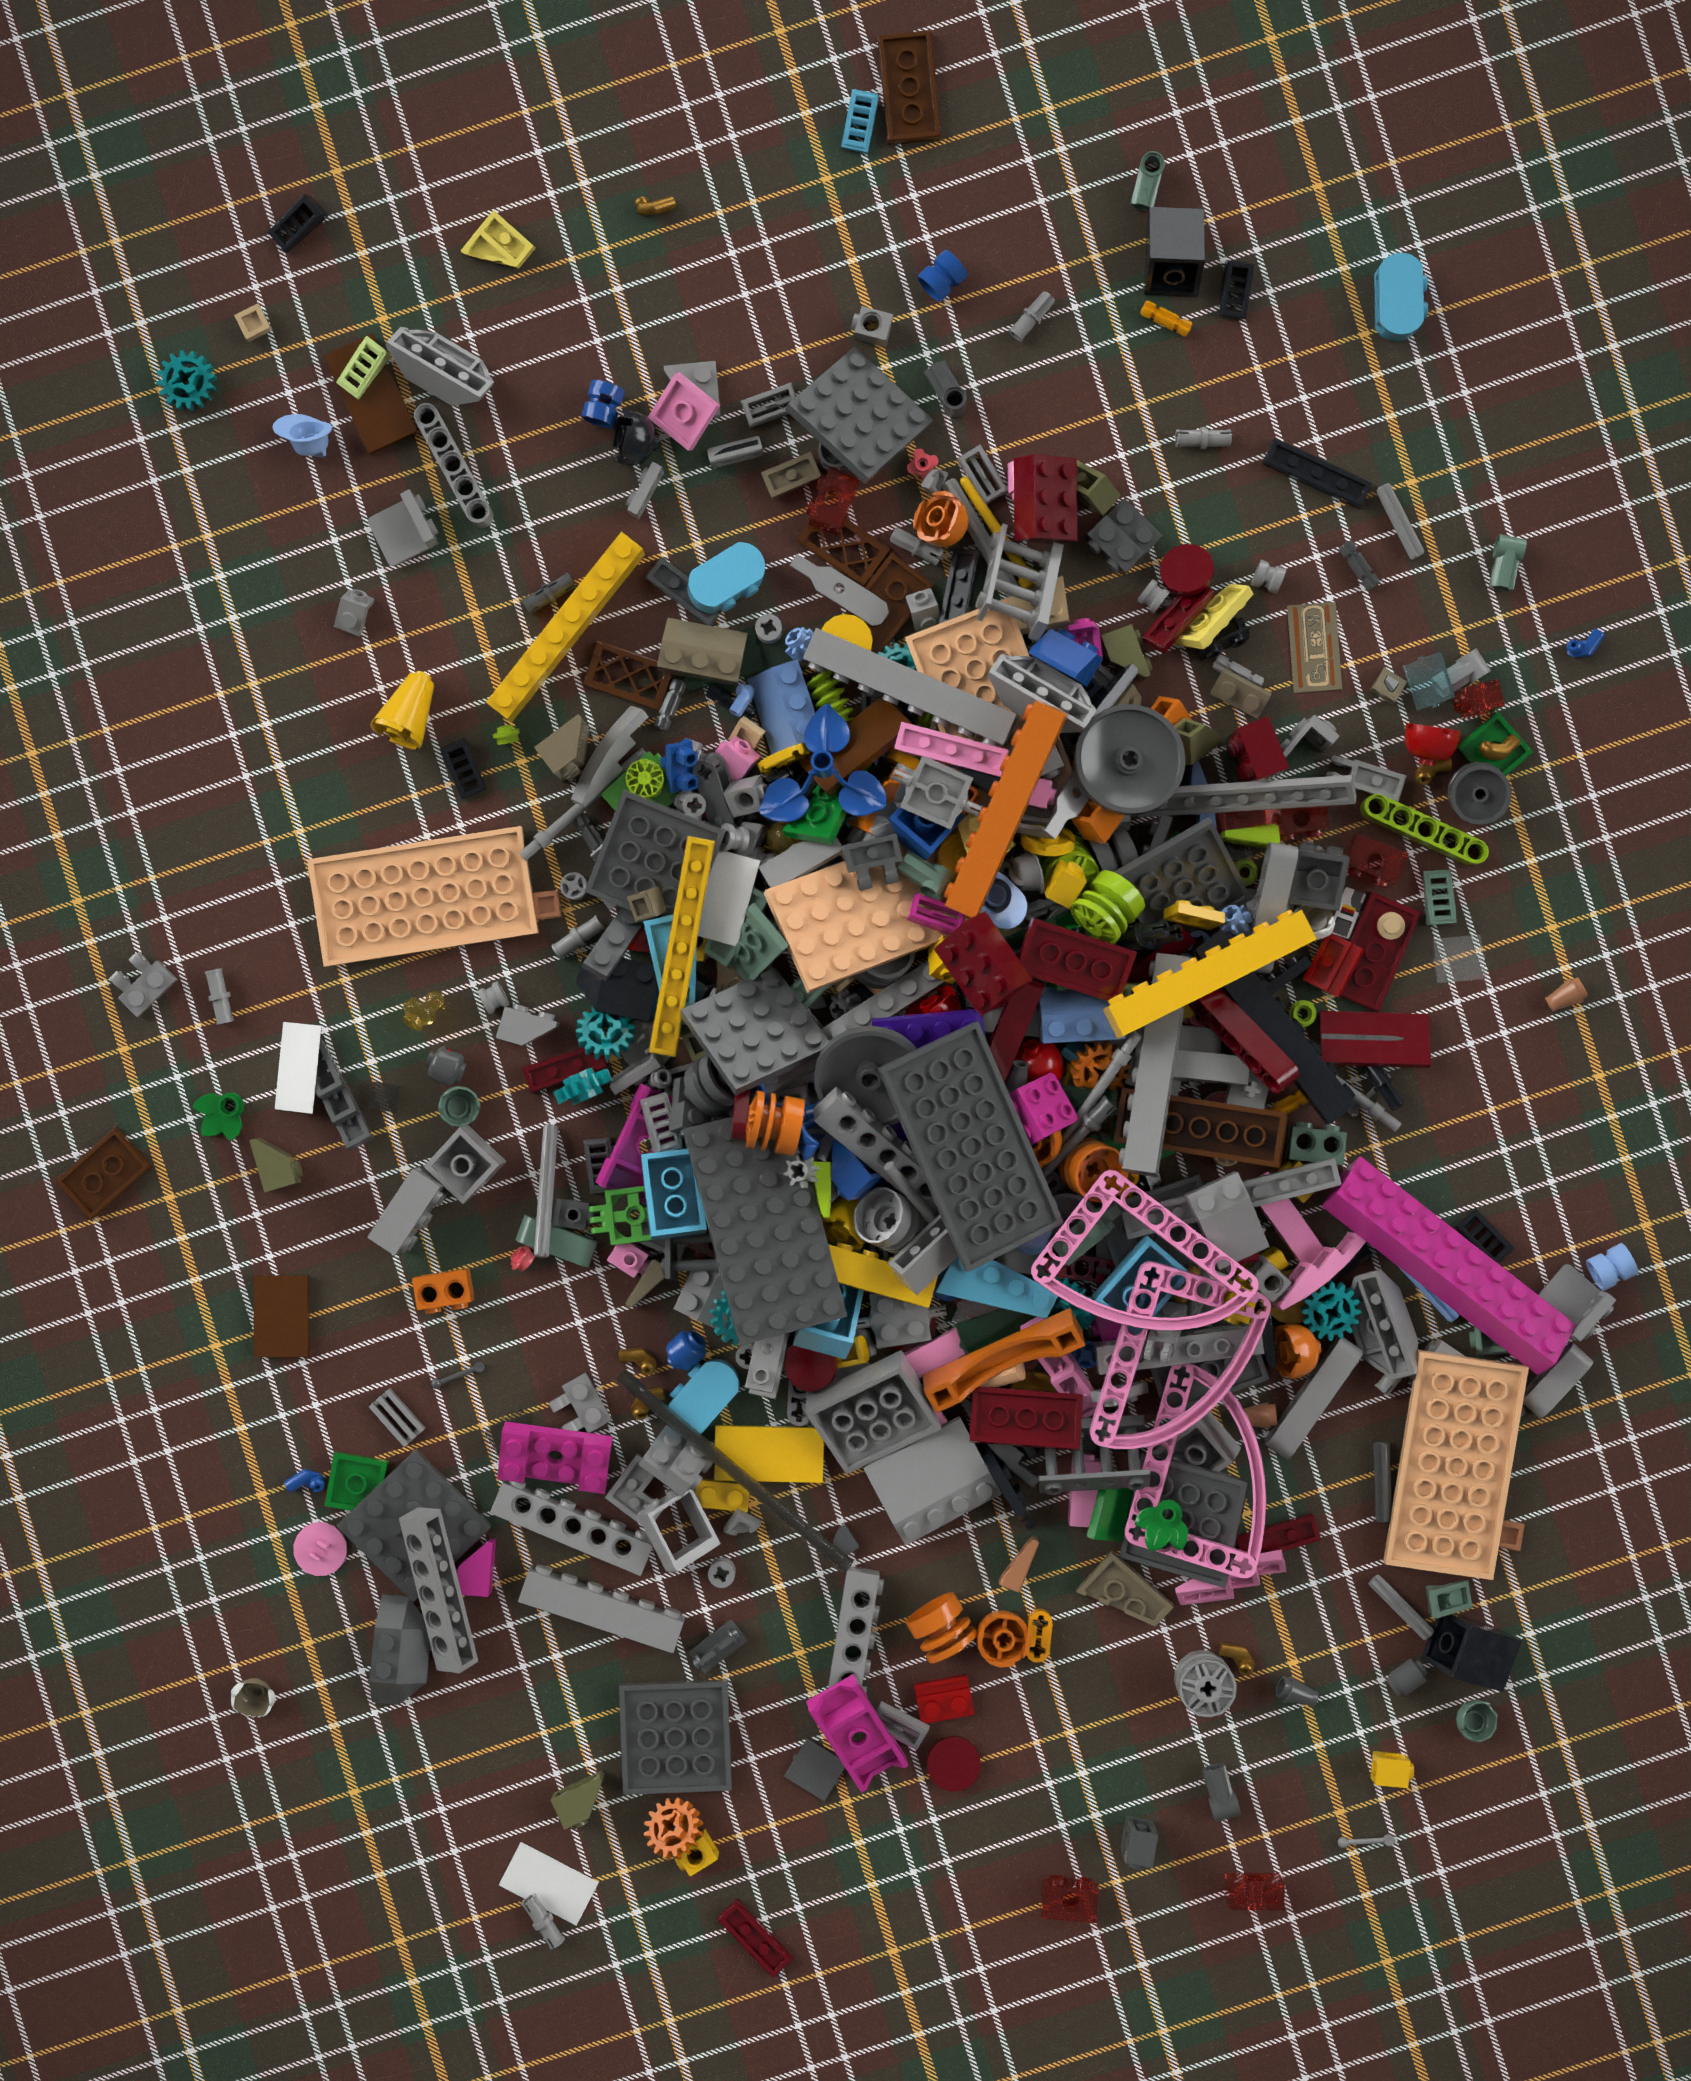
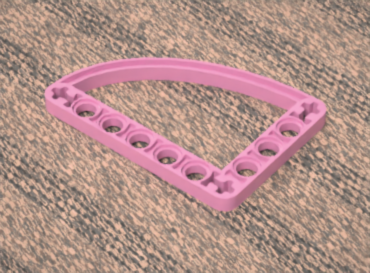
M1115 1170L1105 1171L1098 1178L1031 1267V1274L1036 1282L1070 1304L1118 1324L1158 1331H1179L1216 1323L1243 1307L1257 1292L1259 1284L1257 1278ZM1115 1176L1117 1178L1116 1184L1120 1188H1123L1124 1184L1129 1186L1123 1192L1120 1200L1115 1197L1119 1191L1115 1188H1110L1109 1190L1105 1188V1177L1111 1179ZM1136 1192L1140 1195L1141 1204L1138 1207L1131 1208L1126 1204L1125 1197L1128 1193ZM1097 1197L1101 1200L1102 1209L1099 1212L1092 1213L1087 1209L1086 1202L1089 1198ZM1114 1201L1235 1293L1236 1296L1224 1305L1198 1315L1179 1318H1158L1137 1315L1100 1304L1060 1283L1055 1279V1276ZM1153 1209L1160 1210L1164 1216L1163 1222L1158 1225L1151 1224L1147 1218L1149 1211ZM1075 1219L1082 1220L1086 1226L1085 1231L1080 1235L1073 1234L1069 1229L1070 1222ZM1175 1226L1183 1227L1186 1232V1237L1181 1242H1176L1170 1237V1230ZM1058 1241L1065 1242L1069 1248L1068 1253L1063 1257L1056 1256L1052 1251L1054 1243ZM1203 1243L1208 1247L1206 1258L1198 1259L1193 1255L1192 1248L1195 1244ZM1048 1253L1053 1260L1060 1262V1264L1056 1267L1052 1263L1048 1270L1051 1275L1039 1278L1037 1276L1039 1271L1036 1267L1038 1265L1044 1266L1049 1259L1044 1258V1255ZM1225 1260L1230 1264L1231 1271L1227 1276H1220L1216 1273L1215 1265L1218 1261ZM1236 1268L1241 1271L1238 1275L1241 1280L1245 1281L1249 1278L1252 1281L1250 1283V1286L1253 1288L1251 1292L1248 1290L1241 1292L1239 1290L1241 1285L1235 1280L1232 1285L1227 1282L1234 1275Z
M1147 1261L1138 1270L1126 1312L1152 1317L1160 1291L1213 1307H1219L1225 1304L1223 1297L1226 1292L1231 1290L1218 1280L1155 1261ZM1151 1267H1155V1272L1159 1274L1157 1278L1151 1279L1150 1286L1155 1287L1154 1292L1147 1288L1139 1287L1140 1283L1146 1286L1148 1277L1144 1272L1145 1270L1150 1271ZM1177 1274L1184 1276L1186 1280L1184 1287L1179 1290L1173 1289L1170 1285L1171 1278ZM1204 1282L1212 1286V1293L1206 1298H1202L1197 1294V1287ZM1240 1287L1239 1290H1240L1241 1292H1244V1291H1246V1290H1248V1289H1245V1288H1241V1287ZM1256 1292L1249 1301L1256 1303L1258 1299H1261V1303L1265 1306L1263 1310L1259 1309L1257 1313H1254V1309L1251 1306L1244 1305V1310L1239 1309L1234 1312L1252 1319L1234 1357L1209 1391L1191 1408L1172 1421L1160 1427L1134 1434L1116 1433L1148 1329H1142L1139 1334L1134 1335L1128 1332L1127 1325L1122 1324L1090 1426L1089 1433L1093 1442L1099 1446L1113 1449L1148 1447L1166 1441L1198 1422L1230 1390L1251 1358L1271 1311V1304L1268 1298ZM1141 1293H1146L1151 1298V1303L1146 1308H1139L1135 1303L1136 1297ZM1125 1346H1130L1135 1351L1134 1357L1129 1361H1124L1119 1357V1351ZM1115 1373L1125 1374L1127 1379L1122 1387H1115L1111 1384V1378ZM1108 1399H1114L1118 1402V1409L1112 1414L1106 1413L1103 1410V1404ZM1100 1415L1108 1420H1114L1113 1424L1109 1421L1107 1422L1106 1430L1110 1434L1109 1436H1103V1439H1099L1098 1434L1095 1432L1096 1429L1101 1430L1104 1421L1099 1419Z
M1192 1363L1173 1365L1169 1371L1154 1428L1160 1427L1161 1420L1165 1418L1173 1420L1185 1412L1194 1379L1210 1389L1218 1378L1202 1367ZM1182 1366H1185L1186 1372L1190 1373V1377H1185L1181 1385L1187 1386L1186 1391L1179 1387H1170L1171 1381L1177 1384L1179 1375L1175 1373V1369L1178 1370ZM1229 1390L1221 1401L1230 1411L1245 1443L1252 1476L1253 1517L1248 1552L1188 1534L1187 1541L1197 1543L1199 1552L1196 1555L1188 1556L1183 1549L1178 1550L1172 1545L1167 1548H1161L1156 1552L1246 1579L1253 1576L1256 1572L1263 1543L1266 1518L1265 1474L1258 1441L1250 1420L1240 1402ZM1178 1392L1183 1398L1182 1405L1177 1408L1171 1407L1167 1402L1168 1394ZM1178 1435L1166 1441L1148 1446L1142 1470L1150 1469V1471L1158 1473L1160 1483L1155 1487H1144L1135 1492L1125 1528L1126 1539L1134 1545L1148 1549L1145 1543V1536L1140 1535L1136 1539L1134 1538V1533L1130 1531V1528L1136 1527L1134 1524L1136 1519H1133V1515H1138L1140 1512L1137 1503L1141 1498L1150 1499L1153 1507H1156L1160 1502ZM1156 1445L1165 1446L1168 1451L1167 1458L1164 1460L1155 1459L1152 1449ZM1215 1549L1222 1550L1226 1556L1225 1561L1222 1564L1213 1563L1210 1560L1211 1551ZM1230 1553L1236 1554L1233 1560L1242 1562L1243 1558L1249 1559L1248 1564L1252 1565V1569L1248 1568L1246 1572H1241V1566L1232 1563V1569L1227 1568L1230 1561Z

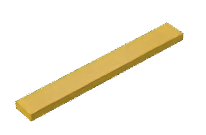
M693 836L687 837L649 1047L650 1053L676 1057L683 1020L680 1016L681 1009L685 1008L714 850V840Z

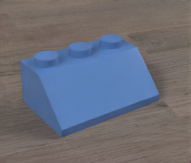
M798 659L772 667L747 679L748 684L755 690L753 700L763 730L766 731L764 734L771 755L793 745L804 743L805 729L815 711Z
M1044 987L1038 1002L1040 1043L1117 1039L1102 1010L1109 1006L1108 1001L1072 989L1056 991L1050 987Z

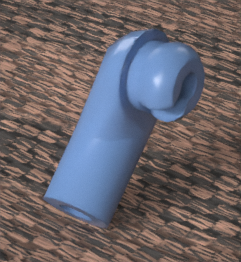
M740 684L736 688L737 698L729 711L737 717L742 716L755 695L754 688L749 684Z

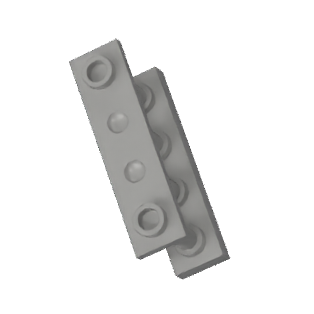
M1003 523L999 532H993L989 541L988 548L992 549L983 592H980L975 605L976 608H979L977 620L983 621L988 609L1027 622V626H1030L1028 638L1039 641L1049 623L1064 545L1053 542L1049 551L1044 550L1042 553L1005 539L1008 525ZM1004 550L1038 562L1042 570L1037 572L1001 559L1002 551ZM998 570L1035 582L1038 590L1033 592L997 579ZM994 589L1031 602L1034 610L1029 612L993 599Z
M790 1332L754 1343L745 1388H749V1394L776 1400Z

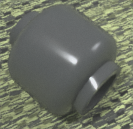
M445 1046L440 1047L437 1052L431 1051L425 1062V1066L429 1067L428 1077L446 1086H451L454 1082L459 1084L468 1065L464 1063V1055Z

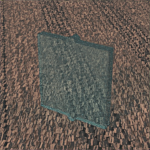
M1441 652L1427 657L1419 656L1417 661L1403 666L1417 711L1430 706L1438 707L1441 702L1455 697Z

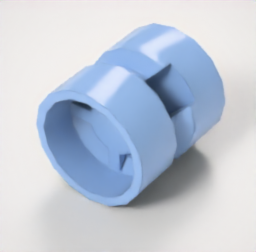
M1622 1243L1608 1249L1606 1256L1600 1253L1586 1260L1590 1275L1602 1291L1615 1286L1618 1279L1625 1281L1638 1274L1635 1260Z

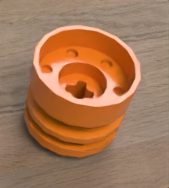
M757 1090L748 1109V1121L745 1130L746 1148L754 1149L757 1138L760 1137L761 1151H765L771 1139L774 1140L775 1153L794 1156L803 1123L805 1100L785 1096L781 1107H776V1094L770 1093L765 1105V1092Z
M1085 1137L1058 1166L1059 1177L1063 1184L1082 1197H1085L1105 1171L1115 1170L1127 1179L1129 1173H1125L1122 1169L1123 1165L1119 1164L1120 1152L1089 1137ZM1115 1176L1111 1179L1104 1178L1107 1190L1115 1188L1119 1191L1115 1197L1120 1195L1126 1186L1124 1184L1123 1188H1120L1116 1184L1117 1178ZM1097 1197L1088 1199L1089 1201L1102 1203Z
M949 1592L933 1599L916 1610L905 1621L915 1639L928 1636L920 1645V1648L923 1652L929 1651L926 1654L929 1663H936L954 1656L977 1636L975 1627L968 1626L971 1623L969 1617L955 1619L961 1613L963 1607L954 1592Z

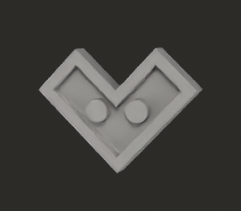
M637 1453L605 1498L641 1524L637 1514L644 1510V1504L654 1499L644 1491L654 1476L638 1465L643 1456ZM662 1511L653 1516L654 1520L658 1518Z

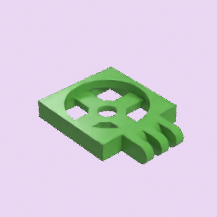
M644 1186L605 1191L606 1205L588 1207L589 1213L600 1212V1216L590 1218V1224L601 1223V1227L591 1229V1234L609 1233L612 1246L654 1241L651 1240L650 1234L643 1235L642 1223L645 1219H648L647 1208H643L640 1205L639 1192L645 1193ZM627 1194L628 1206L626 1209L613 1212L618 1200ZM632 1210L640 1211V1218L638 1220L631 1219L630 1213ZM627 1222L630 1224L632 1237L622 1235L617 1230L615 1223Z

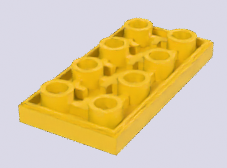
M715 1426L714 1481L823 1483L824 1440L815 1427Z

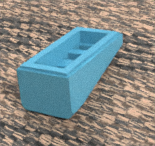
M856 89L852 90L841 149L868 154L879 102L878 94ZM856 103L869 105L871 107L856 105ZM854 112L869 115V119L856 117ZM852 124L867 127V129L865 131L851 127ZM853 135L865 139L864 142L850 140L849 136Z

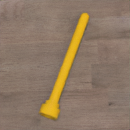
M962 477L960 485L992 534L993 532L998 533L1001 528L1000 524L982 500L970 479ZM1004 551L1012 563L1033 570L1031 567H1027L1021 556ZM1018 577L1020 579L1018 583L1022 588L1030 589L1035 586V582Z

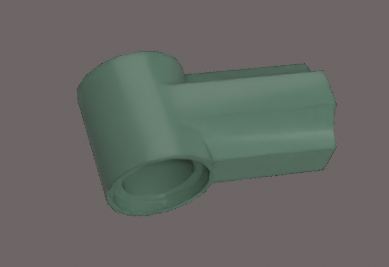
M1150 151L1141 159L1130 206L1138 210L1149 211V207H1154L1161 176L1165 167V160L1160 153ZM1148 162H1154L1158 165L1159 170L1149 172L1145 169L1144 165Z
M1498 534L1493 548V558L1495 560L1489 587L1499 591L1512 592L1514 590L1519 563L1522 562L1526 550V539Z
M911 850L908 851L896 869L898 873L920 886V891L925 896L938 901L944 896L948 884L953 882L955 878L954 874L946 867L938 864L932 865Z

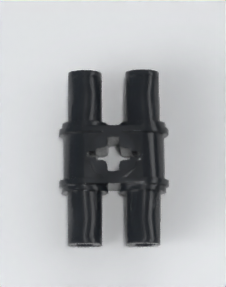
M1165 919L1147 925L1135 923L1133 926H1128L1125 933L1121 934L1119 940L1114 944L1137 952L1136 956H1138L1139 954H1146L1151 950L1159 951L1163 945L1182 941L1183 935H1178V933H1182L1183 930L1179 924L1169 926Z

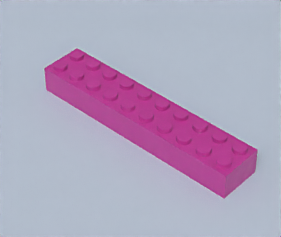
M1361 1156L1343 1170L1340 1175L1342 1185L1332 1188L1322 1204L1324 1209L1522 1364L1528 1366L1535 1374L1539 1375L1556 1364L1576 1326L1575 1323Z

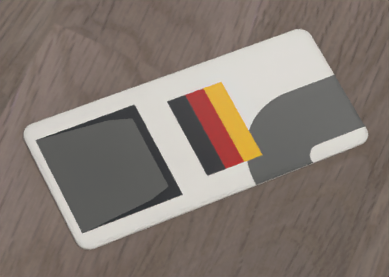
M1348 887L1344 889L1340 910L1336 911L1334 915L1335 927L1332 932L1333 934L1347 939L1350 937L1366 896L1365 893Z

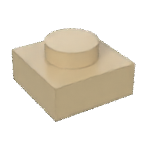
M258 303L234 315L248 342L272 331Z
M743 716L738 721L728 740L737 736L739 739L747 741L755 751L766 731Z

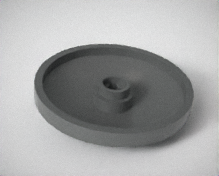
M1123 704L1107 708L1091 719L1085 730L1080 733L1074 750V769L1081 788L1098 806L1119 815H1141L1159 808L1176 792L1184 775L1185 751L1177 730L1163 715L1145 706Z
M878 1026L856 1027L838 1034L822 1049L815 1065L814 1085L819 1101H822L835 1087H838L842 1092H849L863 1109H870L882 1125L891 1126L900 1122L877 1068L917 1048L898 1032ZM845 1116L842 1118V1120L844 1121H850L853 1119V1117Z

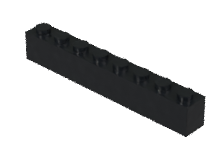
M1221 929L1192 950V952L1200 961L1206 958L1204 952L1220 945L1221 949L1230 946L1228 940L1234 937L1228 931L1224 933ZM1253 971L1221 987L1295 1063L1300 1075L1293 1083L1325 1124H1332L1357 1104L1353 1100L1355 1094L1346 1083L1342 1085L1336 1078L1338 1075L1337 1070L1330 1062L1325 1063L1319 1056L1322 1053L1320 1048L1313 1040L1308 1042L1302 1034L1305 1031L1303 1026L1297 1019L1291 1020L1285 1012L1288 1009L1286 1004L1280 997L1274 998L1268 990L1271 988L1270 984L1262 975L1257 976Z

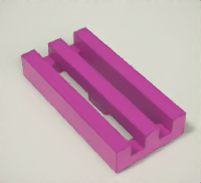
M915 893L912 897L907 921L950 935L964 922L966 915L945 906L944 902ZM918 903H919V904H922V905H925V906H928V907H931V908H934V909H937V910H939V911H942V912H945V913H948V914L957 916V917H959V918H958V919H955V918L946 916V915H944V914L941 913V912H938V911H935V910H934V911L928 910V909H926V908H923V907L918 906Z

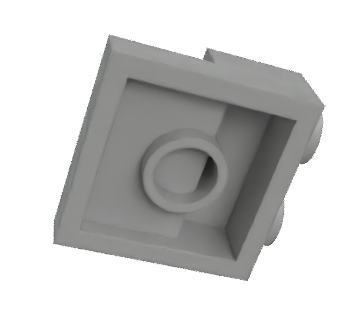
M666 1425L638 1465L680 1496H683L689 1488L694 1491L703 1477L699 1473L702 1471L705 1474L715 1461L711 1458L714 1450L693 1435L689 1440H686Z

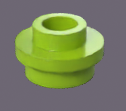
M513 724L497 727V732L493 734V738L497 740L498 745L516 742L519 740L518 734L520 731L519 728L513 729Z
M1241 859L1234 863L1238 872L1241 868H1246L1249 871L1247 878L1241 877L1245 886H1249L1256 881L1258 868L1253 861Z
M1299 1000L1291 1005L1289 1017L1291 1020L1297 1019L1303 1027H1307L1315 1021L1316 1009L1311 1002ZM1301 1008L1307 1012V1016L1304 1019H1300L1297 1014Z

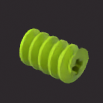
M826 670L814 676L806 686L808 690H815L810 696L813 700H819L815 704V708L819 710L828 703L846 723L854 719L848 717L854 709L844 708L849 698H840L839 696L845 691V688H836L835 685L840 681L831 678L834 672Z

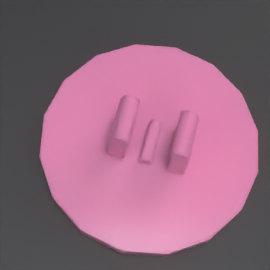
M314 1522L304 1527L297 1535L293 1545L294 1557L298 1566L306 1573L314 1576H327L337 1571L344 1563L348 1553L347 1541L343 1532L335 1525L327 1522Z

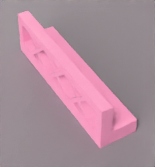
M901 722L894 747L897 752L920 758L923 755L939 763L997 777L1002 776L1003 771L999 769L1004 757L1009 753L1007 749Z

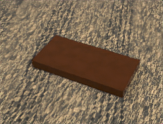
M931 30L877 35L888 145L941 140Z
M373 333L367 335L370 339L377 343V340ZM365 337L323 355L335 382H337ZM369 350V352L367 353L375 360L378 357V355H376L371 350ZM364 359L360 362L368 369L372 366ZM387 363L359 400L337 384L369 455L418 434ZM358 368L354 370L356 374L364 379L365 373ZM352 377L347 379L356 388L360 385Z
M892 552L864 587L885 601L889 612L882 624L871 626L866 623L873 639L871 652L876 654L883 652L885 646L890 645L910 619L911 612L906 596L928 588L932 590L934 587L933 583ZM848 610L844 613L848 615H854Z
M883 696L847 723L850 730V739L846 747L837 753L829 752L833 757L835 769L846 782H848L849 776L853 772L863 771L895 746L901 722L912 724L892 703L883 700ZM813 752L799 761L800 766L808 775L812 769L811 757L814 754ZM816 775L813 777V780L829 797L843 787L833 775L828 778H819Z

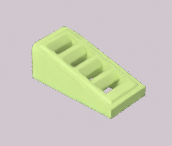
M366 336L336 383L359 400L391 358L390 354ZM369 350L378 355L376 360L367 354ZM364 359L372 366L368 369L360 362ZM356 368L366 374L364 379L354 372ZM352 377L360 385L356 388L347 379Z

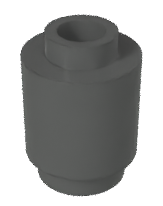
M1410 1658L1391 1671V1675L1386 1678V1681L1398 1697L1403 1694L1407 1696L1427 1682L1424 1676L1428 1672L1419 1660L1413 1662Z

